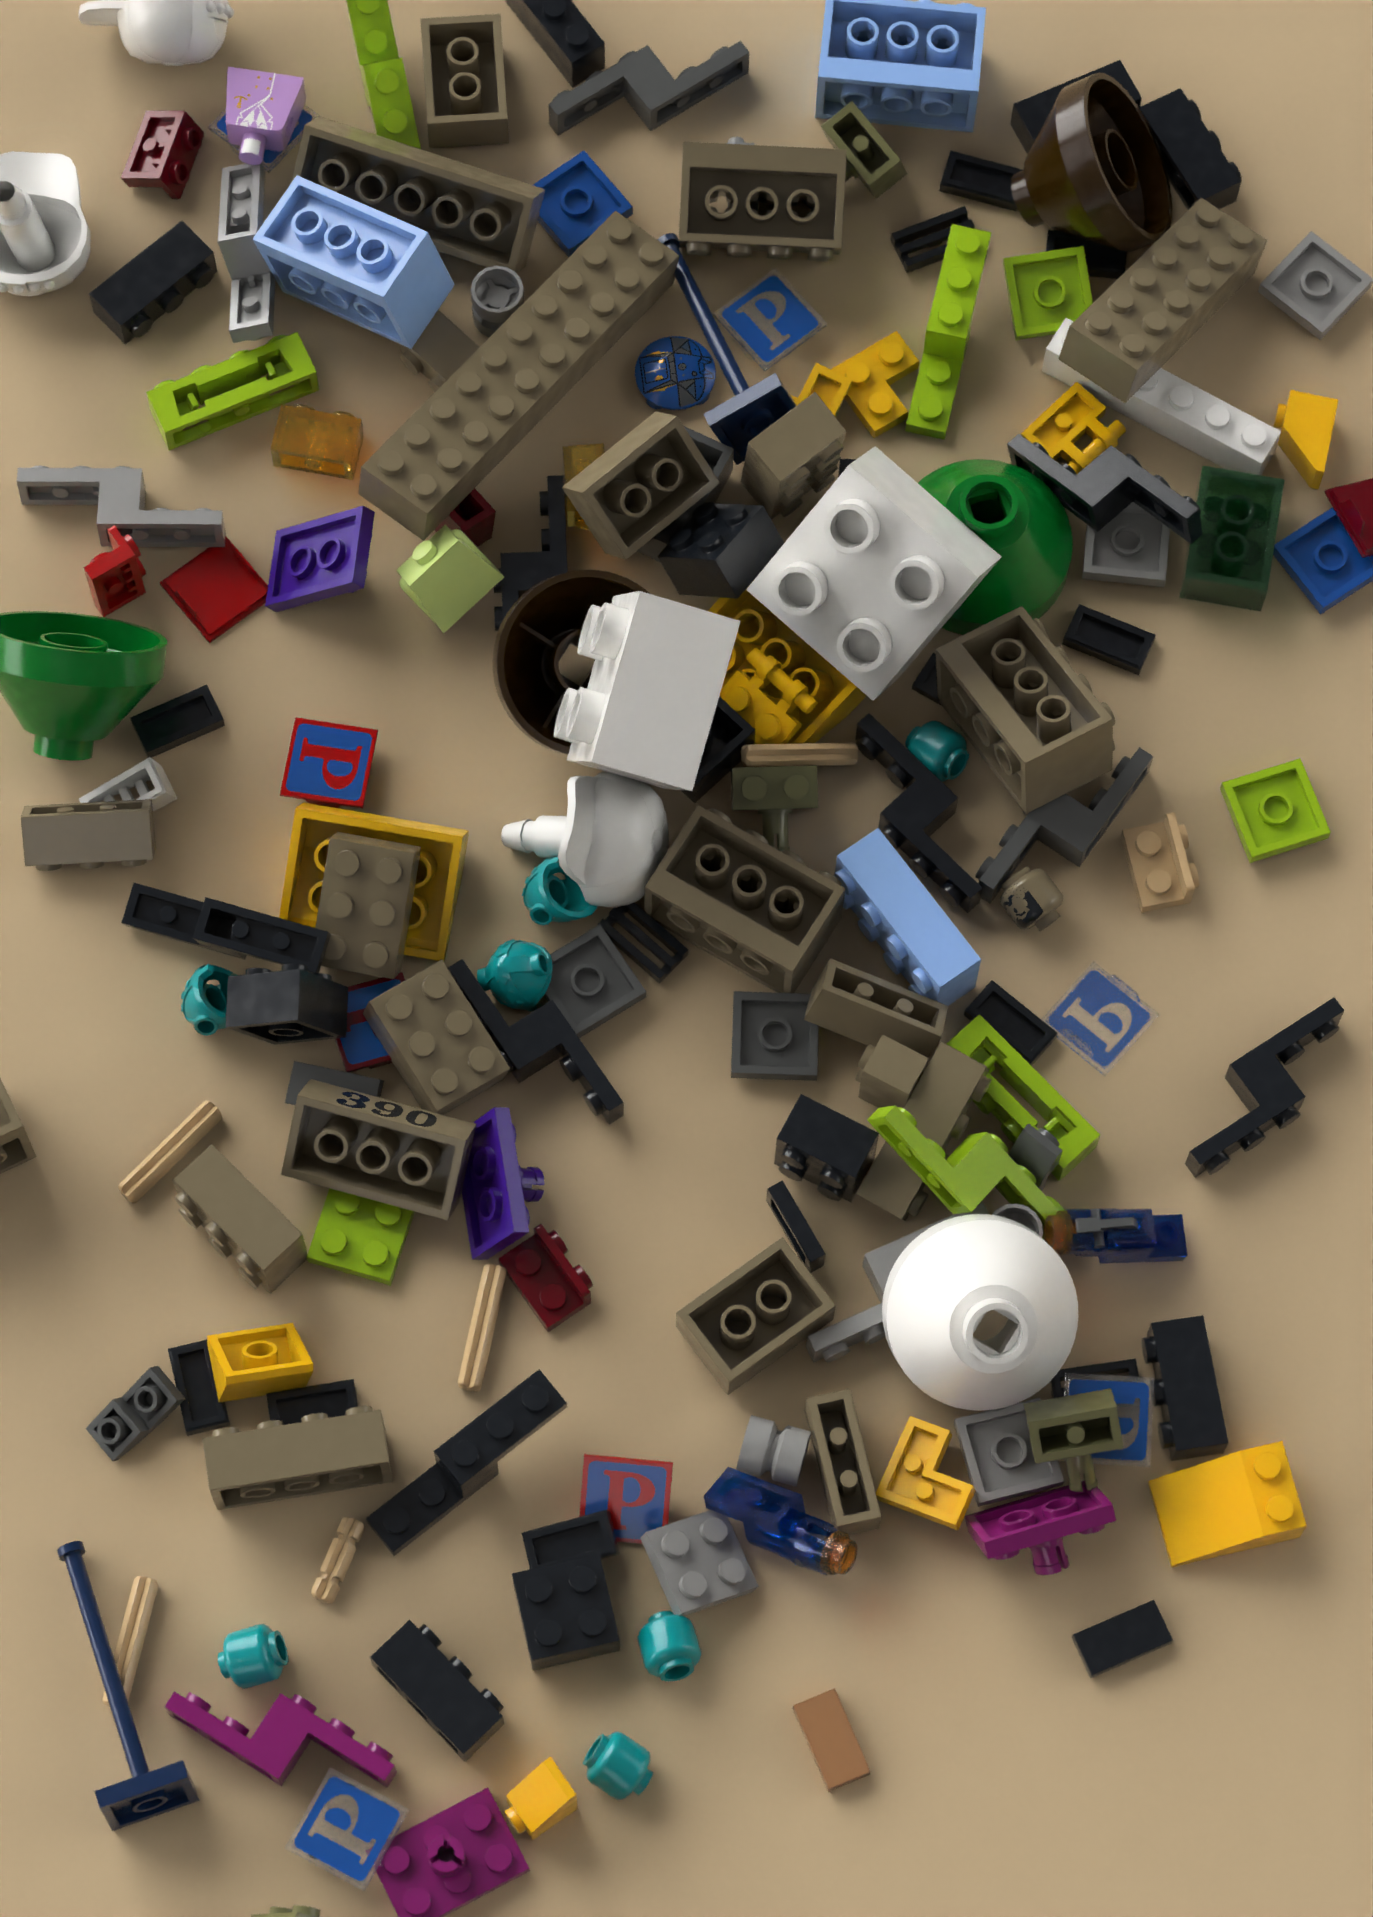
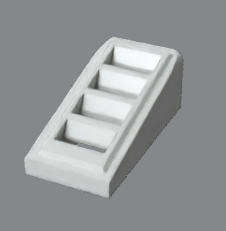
M149 757L79 798L80 803L101 802L103 800L105 802L115 801L114 795L120 794L123 801L134 800L130 789L136 787L140 795L136 800L152 799L153 811L176 800L177 796L162 766ZM149 780L152 781L155 789L151 791L149 790L146 782Z

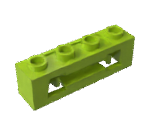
M295 332L288 336L278 335L273 337L265 345L253 350L238 351L231 355L228 360L213 366H200L190 375L178 380L163 381L157 384L153 390L146 392L150 411L170 451L319 391L317 371L298 332ZM269 373L267 379L266 377L261 378L262 375ZM294 385V387H291V388H289V389H286V390H284V391H281L280 393H277V394L272 395V396L269 395V394H272V393H274V392H276V391H279V390H281V389H284V388H287V387H289V386ZM197 401H199L200 404H205V406L197 409V407L199 406ZM208 419V421L205 423H202L200 425L194 426L183 431V429L187 427H190L192 425H195L197 423H200L201 421Z
M980 1014L946 1043L990 1069L986 1077L992 1081L980 1102L974 1099L972 1101L983 1113L988 1115L991 1112L1002 1123L1001 1129L1010 1141L1015 1143L1028 1123L1038 1130V1121L990 1074L995 1070V1062L1002 1068L1000 1075L1048 1122L1044 1129L1058 1140V1147L1063 1150L1059 1164L1051 1172L1059 1181L1097 1147L1100 1134Z

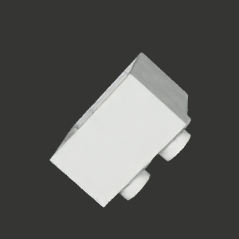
M875 446L846 467L746 590L874 701L904 673L1002 556Z
M642 591L615 595L611 604L605 602L602 607L592 604L582 627L577 650L579 655L595 659L587 688L580 687L579 690L568 688L566 690L554 728L555 738L571 742L567 761L638 780L663 789L692 791L741 621Z

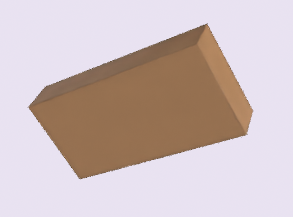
M835 1688L793 1705L795 1716L828 1792L870 1775V1769Z

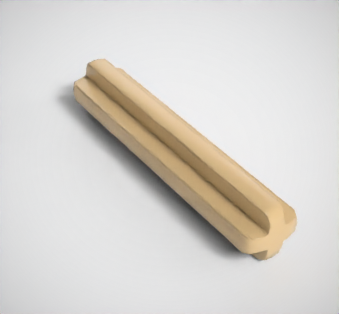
M855 743L744 745L741 748V764L744 767L855 765L859 759L858 746Z
M208 1100L202 1102L119 1183L120 1193L131 1203L138 1202L222 1119L221 1111Z
M485 1264L483 1267L458 1378L459 1388L466 1391L478 1392L482 1388L507 1275L506 1269L499 1265Z
M136 1576L134 1578L114 1653V1659L127 1701H129L158 1590L157 1581L144 1576ZM104 1691L103 1703L110 1707L106 1692Z

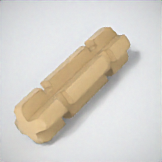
M346 1516L342 1518L337 1529L338 1539H333L320 1569L322 1576L316 1578L311 1590L312 1596L317 1600L330 1604L335 1601L340 1589L338 1582H343L356 1552L354 1545L360 1542L365 1531L364 1524L359 1520Z

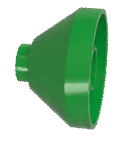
M988 459L955 462L931 472L918 482L921 487L1002 556L942 628L964 635L1023 606L1032 619H1039L1044 615L1062 592L1068 576L1073 551V537L1069 518L1054 492L1030 472L1009 463Z
M50 611L0 613V692L23 729L35 734L33 751L36 754L58 760H87L92 758L94 741L107 737L163 678L167 639L149 628L99 616Z

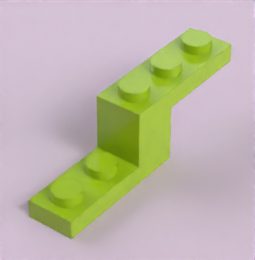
M346 0L367 105L371 107L376 135L421 149L403 58H399L388 1Z
M955 224L951 225L926 328L924 350L906 422V432L945 440L970 336L973 311L990 244L991 232Z
M896 1105L878 1108L867 1120L952 1214L971 1213L995 1187L1010 1204H1021L1036 1212L1042 1222V1238L1044 1240L1063 1238L1073 1225L1064 1217L1065 1210L1060 1203L1052 1197L1044 1195L1035 1185L1037 1182L1035 1176L1027 1168L1017 1165L1007 1154L1008 1148L1006 1144L996 1135L988 1132L969 1134L945 1160L946 1153L942 1147L929 1138L926 1139L916 1128L917 1121L904 1108L897 1107Z

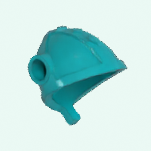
M558 856L545 859L532 870L531 875L525 880L526 885L522 893L524 904L530 911L531 919L539 925H548L550 922H570L586 918L597 909V906L590 905L585 901L579 885L567 876L559 866ZM562 873L566 879L560 880L553 874Z
M515 939L508 940L497 948L485 968L478 969L477 980L483 990H491L492 995L501 1004L513 1009H522L529 1012L537 1010V1003L546 993L552 978L553 964L551 955L545 947L522 940L515 941Z
M210 964L203 965L195 970L191 978L187 980L185 989L181 994V999H183L181 1012L184 1013L186 1020L194 1025L195 1030L205 1036L215 1034L218 1029H226L228 976H237V974L225 968ZM209 980H217L220 984L215 986L207 984Z

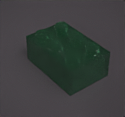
M1202 466L1195 502L1201 510L1200 518L1203 535L1192 544L1188 542L1179 598L1255 611L1262 610L1268 591L1285 479Z

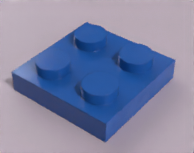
M582 151L533 184V186L545 189L537 221L568 257L614 211H617L625 218L633 215V206L585 151Z
M1333 507L1272 547L1271 553L1320 614L1373 581V556L1362 558Z

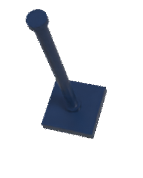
M667 233L657 240L679 255L674 276L735 395L703 415L719 441L734 448V462L738 465L745 461L748 442L796 407L797 404L776 373L749 388L679 250L680 246L677 235Z
M73 1541L62 1545L57 1549L59 1559L66 1563L132 1776L130 1779L95 1791L99 1808L112 1831L192 1804L199 1801V1798L183 1760L149 1771L82 1557L85 1553L83 1542Z

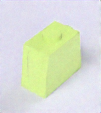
M446 525L429 540L421 542L414 549L412 556L396 570L401 576L399 581L401 589L443 633L504 578L496 566L461 530H451Z

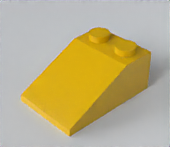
M1283 1441L1240 1450L1148 1481L1171 1568L1300 1538L1307 1527Z

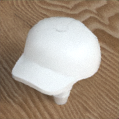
M228 0L88 1L80 5L79 20L82 24L88 26H118L121 41L131 56L146 63L164 64L167 66L197 64L213 58L225 39L228 19L234 15Z
M16 151L0 154V292L7 291L20 296H38L71 284L84 270L90 255L91 246L90 229L81 209L80 184L75 165L71 158L62 154Z
M604 771L594 777L574 776L568 780L567 816L541 815L535 821L527 819L504 825L501 832V840L505 847L525 853L535 852L540 858L558 856L559 866L567 876L579 885L585 901L594 906L619 907L640 900L644 896L645 885L669 848L666 811L658 794L647 783Z

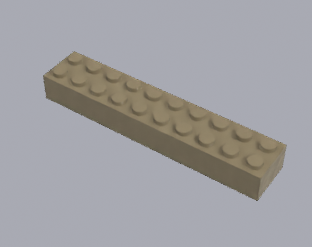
M614 211L361 466L358 494L424 541L674 284V272L677 268L679 255L617 211Z

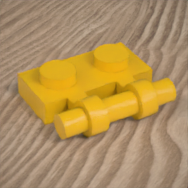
M1076 382L1021 433V436L1031 443L1037 442L1042 445L1049 456L1055 461L1061 456L1078 474L1111 445L1116 447L1118 439L1126 432V428L1119 420H1114L1108 427H1105L1099 420L1105 415L1107 407ZM1086 433L1093 441L1081 451L1074 443Z
M754 648L746 657V660L756 668L753 677H749L744 671L737 670L721 690L720 697L755 729V742L757 744H788L803 725L791 713L798 706L803 712L809 714L818 702L807 693L808 687L799 679L794 681L780 669L782 664L772 655L767 657L758 648ZM770 682L783 693L779 702L764 690Z

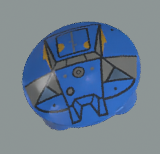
M669 336L652 342L641 352L635 366L637 387L645 397L646 403L654 409L682 410L704 404L710 397V392L716 379L715 363L708 350L697 341L682 336Z

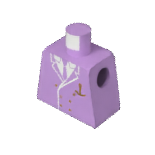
M228 67L226 128L229 143L241 146L239 159L249 165H259L263 161L265 150L281 152L286 149L306 102L303 77Z

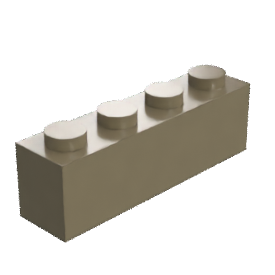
M941 1041L904 1109L917 1121L916 1128L926 1139L929 1138L935 1141L945 1151L951 1138L959 1140L970 1121V1117L966 1116L965 1113L972 1100L980 1102L992 1081L986 1077L990 1069ZM886 1141L856 1193L905 1221L909 1214L915 1217L918 1215L928 1197V1193L922 1191L926 1184Z

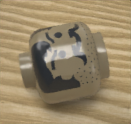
M1027 866L1002 884L1001 887L1004 892L1000 897V903L1020 929H1030L1036 925L1039 931H1042L1060 917L1056 909L1062 904L1063 895L1044 870L1034 869L1031 871Z

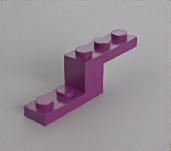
M174 1691L164 1706L170 1716L280 1786L283 1785L311 1740L386 1788L397 1773L395 1765L390 1762L393 1755L373 1742H370L365 1747L352 1738L355 1734L354 1730L335 1718H332L329 1723L314 1714L317 1707L297 1694H294L292 1699H289L280 1693L251 1739L246 1737L249 1730L244 1725L229 1716H226L223 1722L208 1713L212 1706L191 1692L184 1698Z

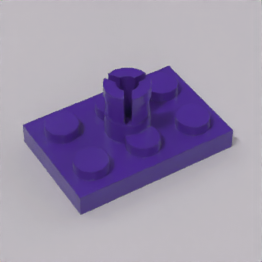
M360 506L277 530L265 606L275 612H280L364 589L375 512L365 506Z
M494 1107L473 1122L477 1125L462 1188L472 1260H488L529 1233L530 1215L524 1201L538 1202L544 1193V1190L532 1189V1185H545L541 1169L538 1167L521 1168L518 1164L515 1146L516 1129L511 1121L510 1108Z

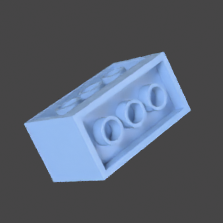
M826 0L815 118L830 119L853 101L870 123L973 132L979 93L986 7H975L969 3L957 5L935 3L932 0Z
M298 175L253 238L255 245L282 292L412 349L455 286L427 231Z

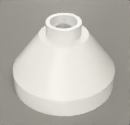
M971 1214L954 1217L930 1227L904 1249L896 1260L886 1282L882 1303V1321L885 1336L893 1356L908 1378L924 1393L955 1408L976 1411L995 1410L1028 1399L1046 1386L1059 1372L1075 1340L1078 1326V1300L1075 1286L1067 1267L1053 1248L1037 1233L1005 1217ZM995 1310L1008 1318L1004 1328L994 1337L983 1341L973 1337V1333L986 1312Z

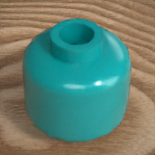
M929 721L921 727H915L911 730L905 742L906 748L941 782L957 778L968 763L969 753L965 738L942 722Z
M671 1611L655 1613L638 1633L637 1641L645 1668L649 1674L660 1677L663 1681L673 1682L688 1677L693 1673L695 1666L700 1661L701 1648L691 1620L685 1616L674 1615Z
M258 1624L229 1633L224 1640L223 1651L218 1653V1664L224 1678L231 1677L238 1687L247 1689L278 1679L283 1671V1666L288 1664V1651L285 1641L278 1630L272 1631L267 1625Z
M619 1731L613 1732L608 1736L602 1733L594 1741L583 1761V1764L587 1767L586 1777L589 1782L617 1800H623L632 1792L640 1795L653 1776V1772L648 1769L651 1758L650 1752Z

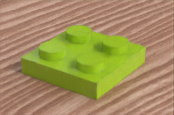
M1083 246L1003 258L1002 263L1015 340L1054 335L1065 318L1074 322L1093 304Z
M1301 758L1228 780L1221 784V793L1249 863L1328 839L1330 836V829Z
M329 1188L307 1254V1261L391 1286L415 1211Z

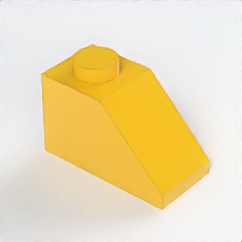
M1290 390L1286 404L1278 403L1273 427L1280 428L1281 431L1278 445L1308 486L1318 490L1325 471L1338 399Z
M550 1756L506 1795L510 1808L504 1811L518 1834L526 1830L531 1839L534 1840L578 1809L577 1795Z

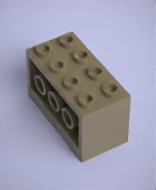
M683 142L679 246L687 247V254L708 256L711 255V248L727 249V256L751 257L752 250L768 251L767 258L792 259V252L808 253V260L832 261L833 254L840 255L842 249L847 149ZM719 196H724L727 202L733 203V207L726 208L724 214H719L715 207H710L711 202H716ZM759 198H765L767 204L773 205V210H767L765 216L758 215L757 210L750 207L751 204H756ZM799 200L807 201V206L813 207L814 212H808L805 218L798 217V212L791 210V206L798 205Z
M1023 606L936 648L937 692L940 704L1026 814L1112 770L1113 751L1115 750L1113 741L1115 717L1112 710L1105 702L1100 703L1092 694L1091 686L1086 677L1082 674H1076L1070 666L1065 651L1060 646L1055 647L1052 644L1041 621L1038 618L1032 619Z
M697 805L645 885L644 911L662 927L775 992L795 993L842 918L845 888L841 886V882L834 875L826 871L818 873L805 866L804 861L797 854L789 850L781 852L768 845V841L760 833L751 829L744 831L731 824L730 818L723 812L714 808H710L708 811Z

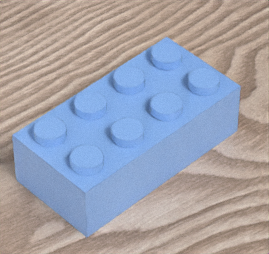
M879 828L837 855L834 876L839 879L842 884L841 886L845 888L843 908L846 910L851 908L860 919L858 926L864 936L870 942L877 941L885 952L883 953V958L886 964L896 975L902 973L910 984L908 987L910 991L949 1006L975 988L981 958Z

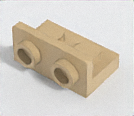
M1175 812L1167 813L1163 822L1122 830L1121 838L1141 913L1191 903L1195 888L1199 887V876L1195 863H1188L1185 849L1189 848L1187 830L1184 824L1178 825Z

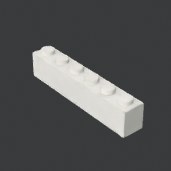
M1068 318L1064 319L1046 348L1042 372L1070 387L1078 382L1102 404L1256 485L1275 454L1281 431L1162 368L1126 403L1122 402L1058 359L1069 326L1073 323Z

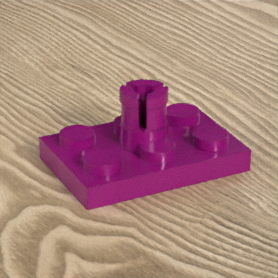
M1081 1481L1082 1492L1072 1491L1069 1489V1485L964 1517L968 1533L988 1559H1009L1018 1555L1019 1550L1029 1547L1036 1574L1051 1575L1061 1572L1062 1568L1066 1569L1069 1566L1068 1556L1063 1545L1064 1536L1077 1532L1080 1534L1099 1532L1104 1529L1105 1524L1116 1521L1113 1504L1097 1486L1087 1491L1086 1482Z
M488 1787L388 1839L373 1864L398 1917H444L530 1871ZM372 1848L366 1851L367 1855H369Z

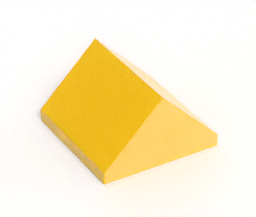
M293 1323L207 1336L218 1402L264 1396L266 1393L306 1387L314 1372L313 1362Z

